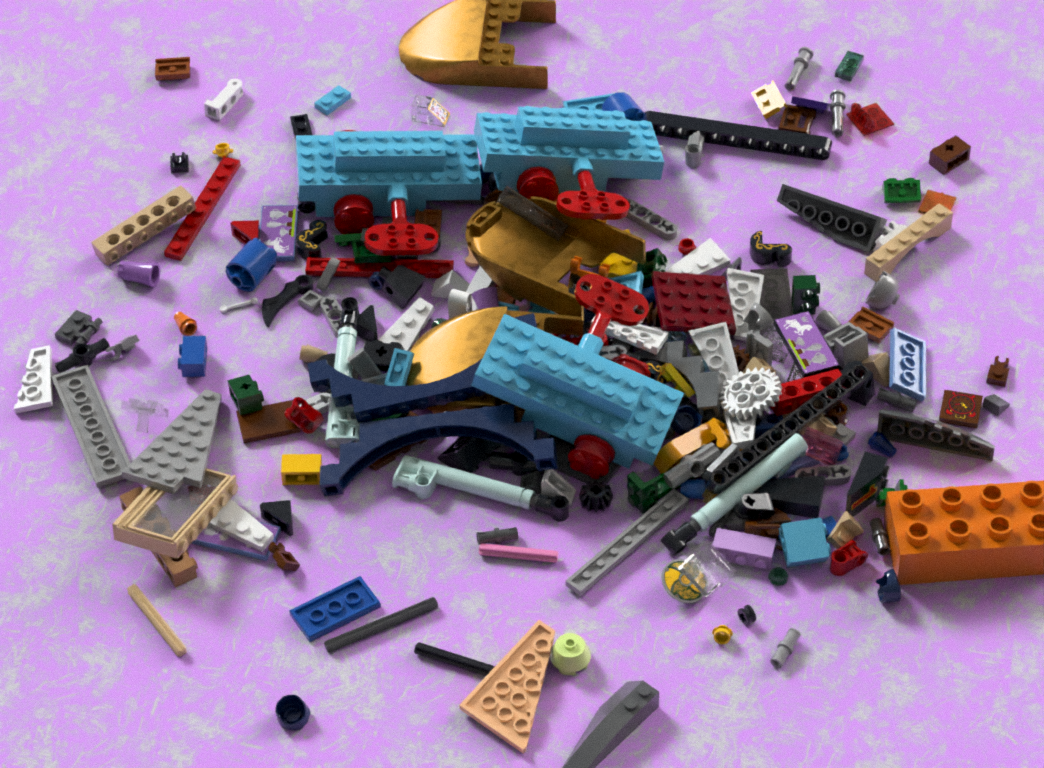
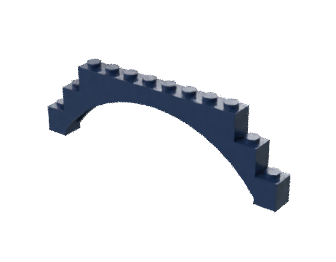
M534 313L515 317V319L537 328ZM326 359L307 363L310 383L314 393L331 389L332 399L336 408L353 404L358 423L378 418H387L400 413L406 414L409 411L423 410L436 405H445L450 402L464 401L468 398L482 397L489 394L471 386L481 360L447 378L412 386H385L363 382L337 371L328 365Z
M513 404L360 423L359 442L340 444L339 464L320 466V488L324 496L344 494V489L348 484L378 459L404 446L439 437H475L503 444L531 460L536 465L538 471L557 469V448L554 438L537 440L534 421L517 423V413Z

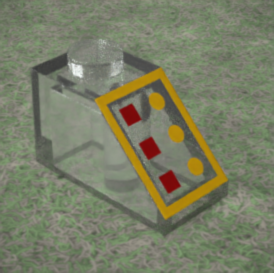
M416 94L411 104L413 122L446 127L450 113L433 97Z

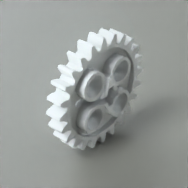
M755 367L751 372L747 369L744 374L740 371V376L738 377L733 375L734 380H727L728 386H723L724 391L720 392L721 397L719 399L726 414H730L731 418L737 416L738 420L744 416L745 420H747L749 416H752L754 419L756 414L762 416V411L764 410L769 412V406L775 407L774 401L780 400L778 396L782 395V386L775 372L771 373L770 369L765 371L763 367L758 371Z

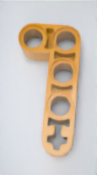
M706 422L663 446L653 463L661 474L666 473L669 469L678 465L682 457L693 455L703 444L711 442L715 444L717 439L712 435L709 423Z

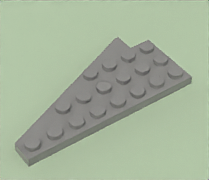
M205 389L122 471L123 478L172 494L184 483L201 488L221 407L222 394Z

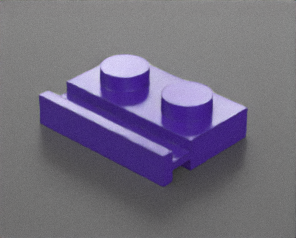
M792 96L791 100L792 104H797L796 106L812 107L816 112L824 113V110H829L830 103Z

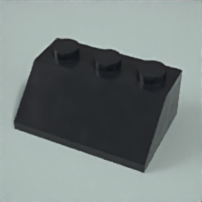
M459 436L437 458L451 468L472 473L478 469V464L481 461H485L490 457V452L498 449L503 444L481 438Z

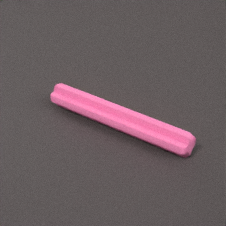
M483 543L479 546V555L553 563L558 561V551Z

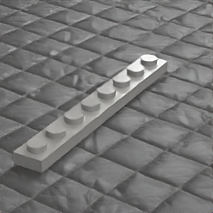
M672 489L565 581L566 586L581 597L687 506L689 499L677 490Z

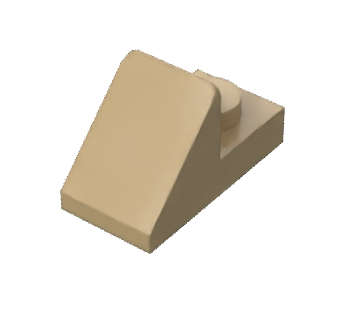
M845 511L827 540L836 549H839L864 531L861 524L848 511Z

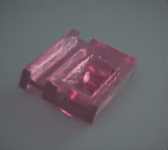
M807 426L803 436L808 445L806 456L827 465H835L844 442Z

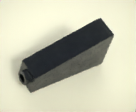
M825 476L769 479L751 494L768 493L773 507L780 509L786 514L819 518Z

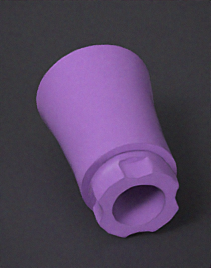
M121 261L118 268V277L154 288L160 279V265L158 262Z
M487 287L472 293L477 309L499 307L496 287Z

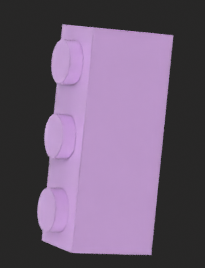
M717 528L712 544L711 559L771 570L777 539Z

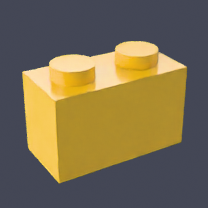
M282 454V485H320V466H323L322 455Z

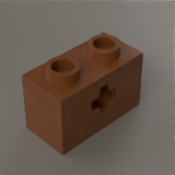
M955 135L930 151L929 165L945 175L970 159L971 146Z

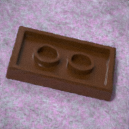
M293 400L264 405L262 410L240 415L236 411L243 443L301 432L300 428L289 421L284 414L285 410L291 407Z

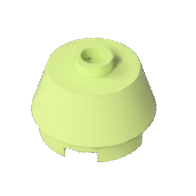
M574 633L561 635L554 643L550 654L552 664L564 675H576L577 671L587 668L591 659V651L581 636Z

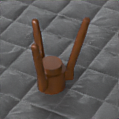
M792 519L745 521L744 533L761 536V529L780 528L781 525L777 523L791 522ZM776 545V549L783 551L781 546Z

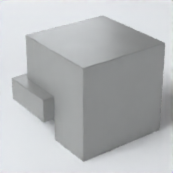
M850 322L823 335L842 368L848 362L852 363L856 360L861 362L869 357L868 334Z

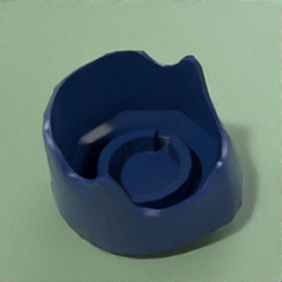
M680 406L677 408L670 425L677 434L683 435L700 426L703 416L697 413L691 406Z
M890 569L884 573L882 578L875 581L880 586L877 593L882 603L899 602L901 599L899 578L895 570Z
M283 696L276 704L277 720L284 729L300 730L307 724L310 717V709L299 696Z

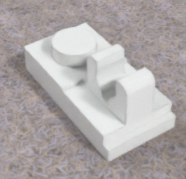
M891 221L888 225L891 229L884 226L882 230L884 235H881L875 241L876 246L873 252L907 227L902 224L898 226L894 221Z

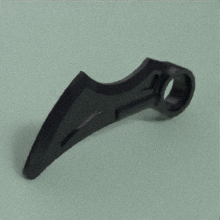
M299 275L294 281L286 283L280 294L272 298L263 299L262 316L266 327H270L277 313L299 293L305 294L309 290H313V280L309 275ZM303 282L308 283L307 286H299Z

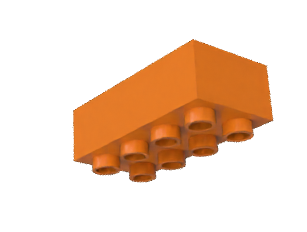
M1044 480L887 492L883 523L888 534L887 541L890 547L893 569L899 578L900 585L1044 575Z

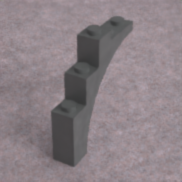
M684 341L665 343L664 348L660 349L657 355L646 350L627 352L628 356L639 355L641 357L640 362L653 360L662 365L671 363L694 390V394L697 397L699 414L703 416L702 420L721 418L722 406L719 398L721 397L720 392L723 390V382L719 371L705 372L701 356L687 357L688 353Z

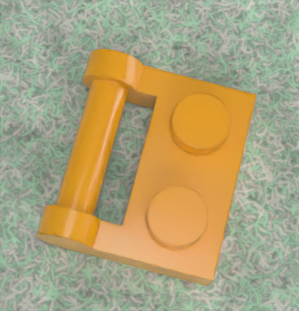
M712 418L708 423L712 429V435L717 439L716 445L721 449H727L732 444L727 426L716 418Z

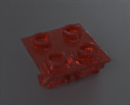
M853 103L851 105V112L846 113V116L863 136L894 125L893 121L877 103L862 108L859 103Z

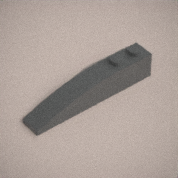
M782 184L777 198V202L834 240L867 252H871L875 247V241L883 234L882 230L888 220Z
M880 409L877 439L993 461L995 445L976 435L949 424L918 415L887 409Z
M643 680L626 682L599 707L562 768H595L659 707V691Z

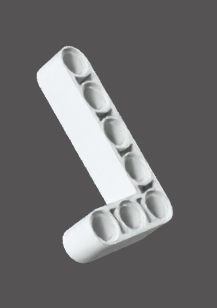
M479 266L466 292L456 289L450 291L448 297L449 319L466 312L478 310L472 298V293L479 289L496 286V283L481 266Z

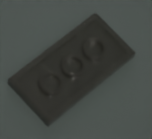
M788 269L750 270L752 273L764 275L759 304L771 315L773 322L774 319L794 315Z

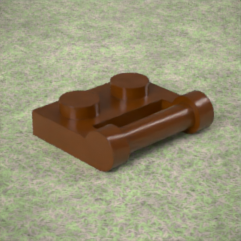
M787 104L788 107L784 109L778 130L811 134L810 128L817 112L811 108ZM806 116L804 127H798L801 117Z

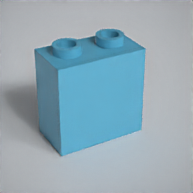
M822 518L781 524L779 534L786 568L826 562L830 557L831 548L830 544L826 542L827 529L825 523H822Z

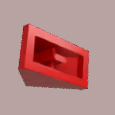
M259 220L232 221L230 223L232 236L244 245L248 241L253 240V238L259 239Z

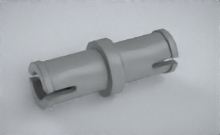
M790 628L783 641L778 643V649L770 660L773 666L781 668L788 655L792 654L794 651L793 647L801 636L798 630Z

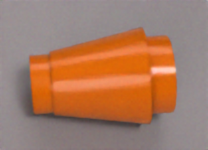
M177 312L174 315V320L183 335L190 336L196 332L197 323L194 319L183 312Z

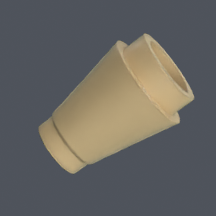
M308 344L307 346L302 345L299 360H303L304 363L315 362L321 356L327 355L328 352Z

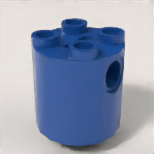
M624 92L610 95L602 105L603 111L617 110L624 112L628 120L647 121V116L629 94Z
M253 238L227 264L225 269L226 275L230 282L242 291H253L276 266L277 252L262 243L260 239Z

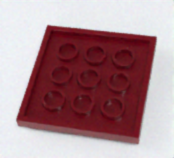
M653 271L651 278L662 331L689 332L726 322L729 335H735L736 325L725 276Z

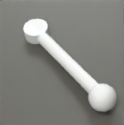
M253 297L249 301L238 304L222 305L220 312L226 313L230 309L248 304L255 305L258 303V299Z

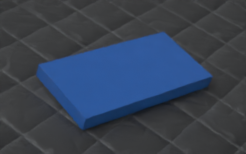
M359 576L289 610V614L310 643L380 608L381 603L362 577Z

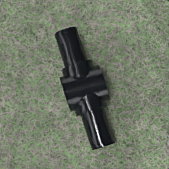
M105 338L91 345L77 344L73 348V353L69 354V357L55 363V367L59 373L73 367L77 368L85 365L89 367L92 364V359L96 358V355L105 351L110 345Z

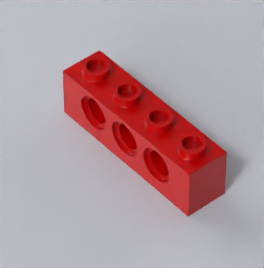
M839 369L782 383V395L778 396L780 400L774 401L775 407H770L776 416L791 413L839 378L842 373Z

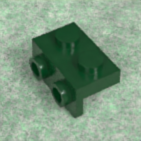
M634 471L627 475V499L631 506H635L644 514L658 502V481L654 478L644 483Z

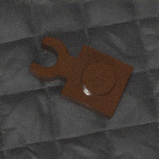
M996 356L994 365H990L986 383L1005 387L1010 369L1008 368L1009 358H1006L1005 362H1000L998 360L999 356Z
M273 541L270 543L268 550L273 553L272 557L276 560L277 566L285 571H297L300 564L291 552H286L282 543H278V545Z

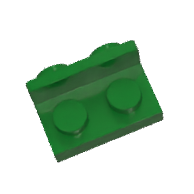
M889 178L883 181L884 203L921 202L920 180H915V178H906L904 180Z
M899 479L895 488H884L883 491H880L876 497V507L886 505L887 492L908 490V486L904 485V479Z

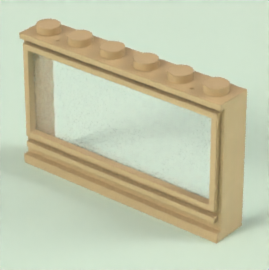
M206 468L201 488L184 483L174 494L147 486L112 524L114 540L178 559L187 550L188 546L197 539L202 530L208 526L209 522L217 516L218 512L227 505L232 496L237 493L236 475L231 476Z

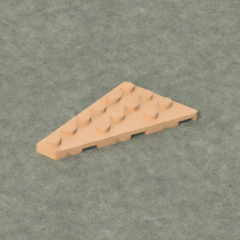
M540 620L532 626L459 705L461 711L523 754L527 749L555 638V630Z

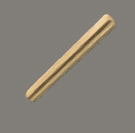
M136 584L129 586L127 590L130 597L175 654L179 657L186 654L185 645Z

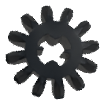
M595 479L594 483L588 481L586 485H582L579 499L582 508H587L588 512L594 510L595 513L598 510L604 512L606 507L611 505L613 493L610 485H605L604 481L598 483Z

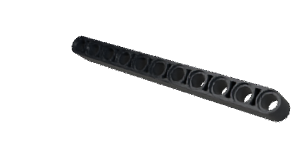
M655 111L644 112L647 116V121L652 123L656 136L688 140L689 136L693 133H700L704 137V143L817 160L828 159L832 148V140L825 136Z
M863 365L853 366L713 471L707 482L708 491L712 494H720L795 433L800 434L860 389L868 377L867 368Z

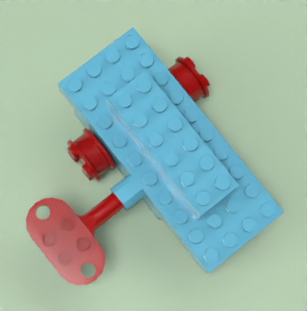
M518 106L517 115L506 113L491 114L488 112L476 114L474 135L483 171L494 172L498 191L519 192L520 199H531V196L545 198L554 202L557 199L556 207L558 211L568 217L584 220H619L625 218L628 215L630 204L621 195L605 192L608 178L661 180L665 161L652 123L645 120H628L624 112L617 110L603 111Z
M343 130L334 132V135H296L299 201H315L316 217H335V227L341 234L362 233L363 228H368L365 232L364 243L366 248L374 254L425 255L433 252L438 246L439 236L437 231L425 224L407 222V216H415L416 209L424 211L426 200H480L482 182L474 134L443 135V131ZM374 216H392V223L373 226Z
M587 274L581 277L575 287L576 300L581 306L594 312L596 316L588 333L582 336L578 346L504 314L474 375L471 386L525 409L521 421H534L535 428L574 444L575 448L568 454L570 467L573 470L589 475L591 478L599 479V477L605 476L609 471V463L611 462L629 469L635 458L652 466L684 393L651 379L648 365L626 354H620V356L614 357L612 360L599 356L603 346L602 338L610 322H618L626 326H637L646 319L649 311L646 298L639 292L601 275ZM585 285L589 287L590 290L584 291L581 289L580 286ZM634 309H640L643 314H636Z

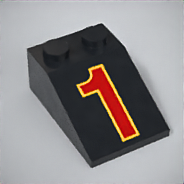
M865 451L847 494L846 511L853 517L872 504L879 492L887 488L889 480L886 478L890 471V466H887V457Z

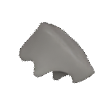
M754 303L751 306L748 315L743 320V322L748 323L749 331L753 330L755 335H762L774 327L771 315L758 303Z

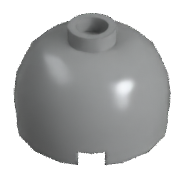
M883 271L879 276L880 280L875 282L865 302L876 309H885L891 303L895 305L900 297L897 294L899 289L897 280L891 274Z

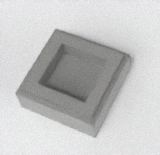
M309 290L298 300V305L313 313L320 306V301L324 297Z

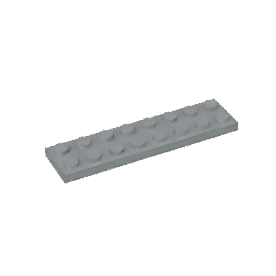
M88 365L52 375L53 385L96 487L99 488L124 480L122 471L130 464V461Z

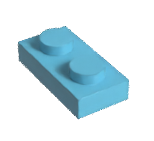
M338 85L317 100L314 106L320 112L329 115L351 99V92Z
M394 348L384 383L385 386L406 385L414 357L413 352Z

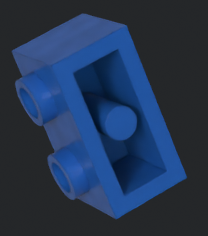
M183 336V343L179 344V355H181V358H178V369H181L182 377H205L208 351L206 336Z

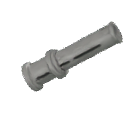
M801 47L799 49V55L794 59L793 70L785 83L787 90L790 89L791 85V91L795 90L803 71L808 68L809 60L814 55L813 50L809 47Z
M838 89L830 93V99L832 100L830 104V110L832 111V135H835V137H841L844 133L843 111L846 108L844 103L846 94Z

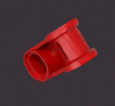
M295 397L291 407L287 408L284 412L285 417L289 421L293 422L307 434L313 433L324 421L322 414L301 397Z
M851 540L832 552L830 572L835 576H843L854 568L861 566L867 560L868 553L858 548L857 543Z

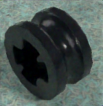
M745 605L744 609H738L739 619L745 626L749 625L750 621H756V614L750 605Z

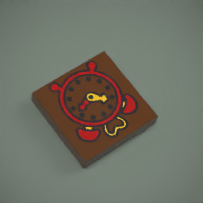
M944 390L939 421L946 424L978 428L983 396Z

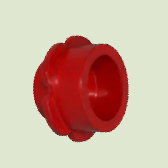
M689 238L682 239L678 245L679 252L684 255H688L696 249L694 241Z

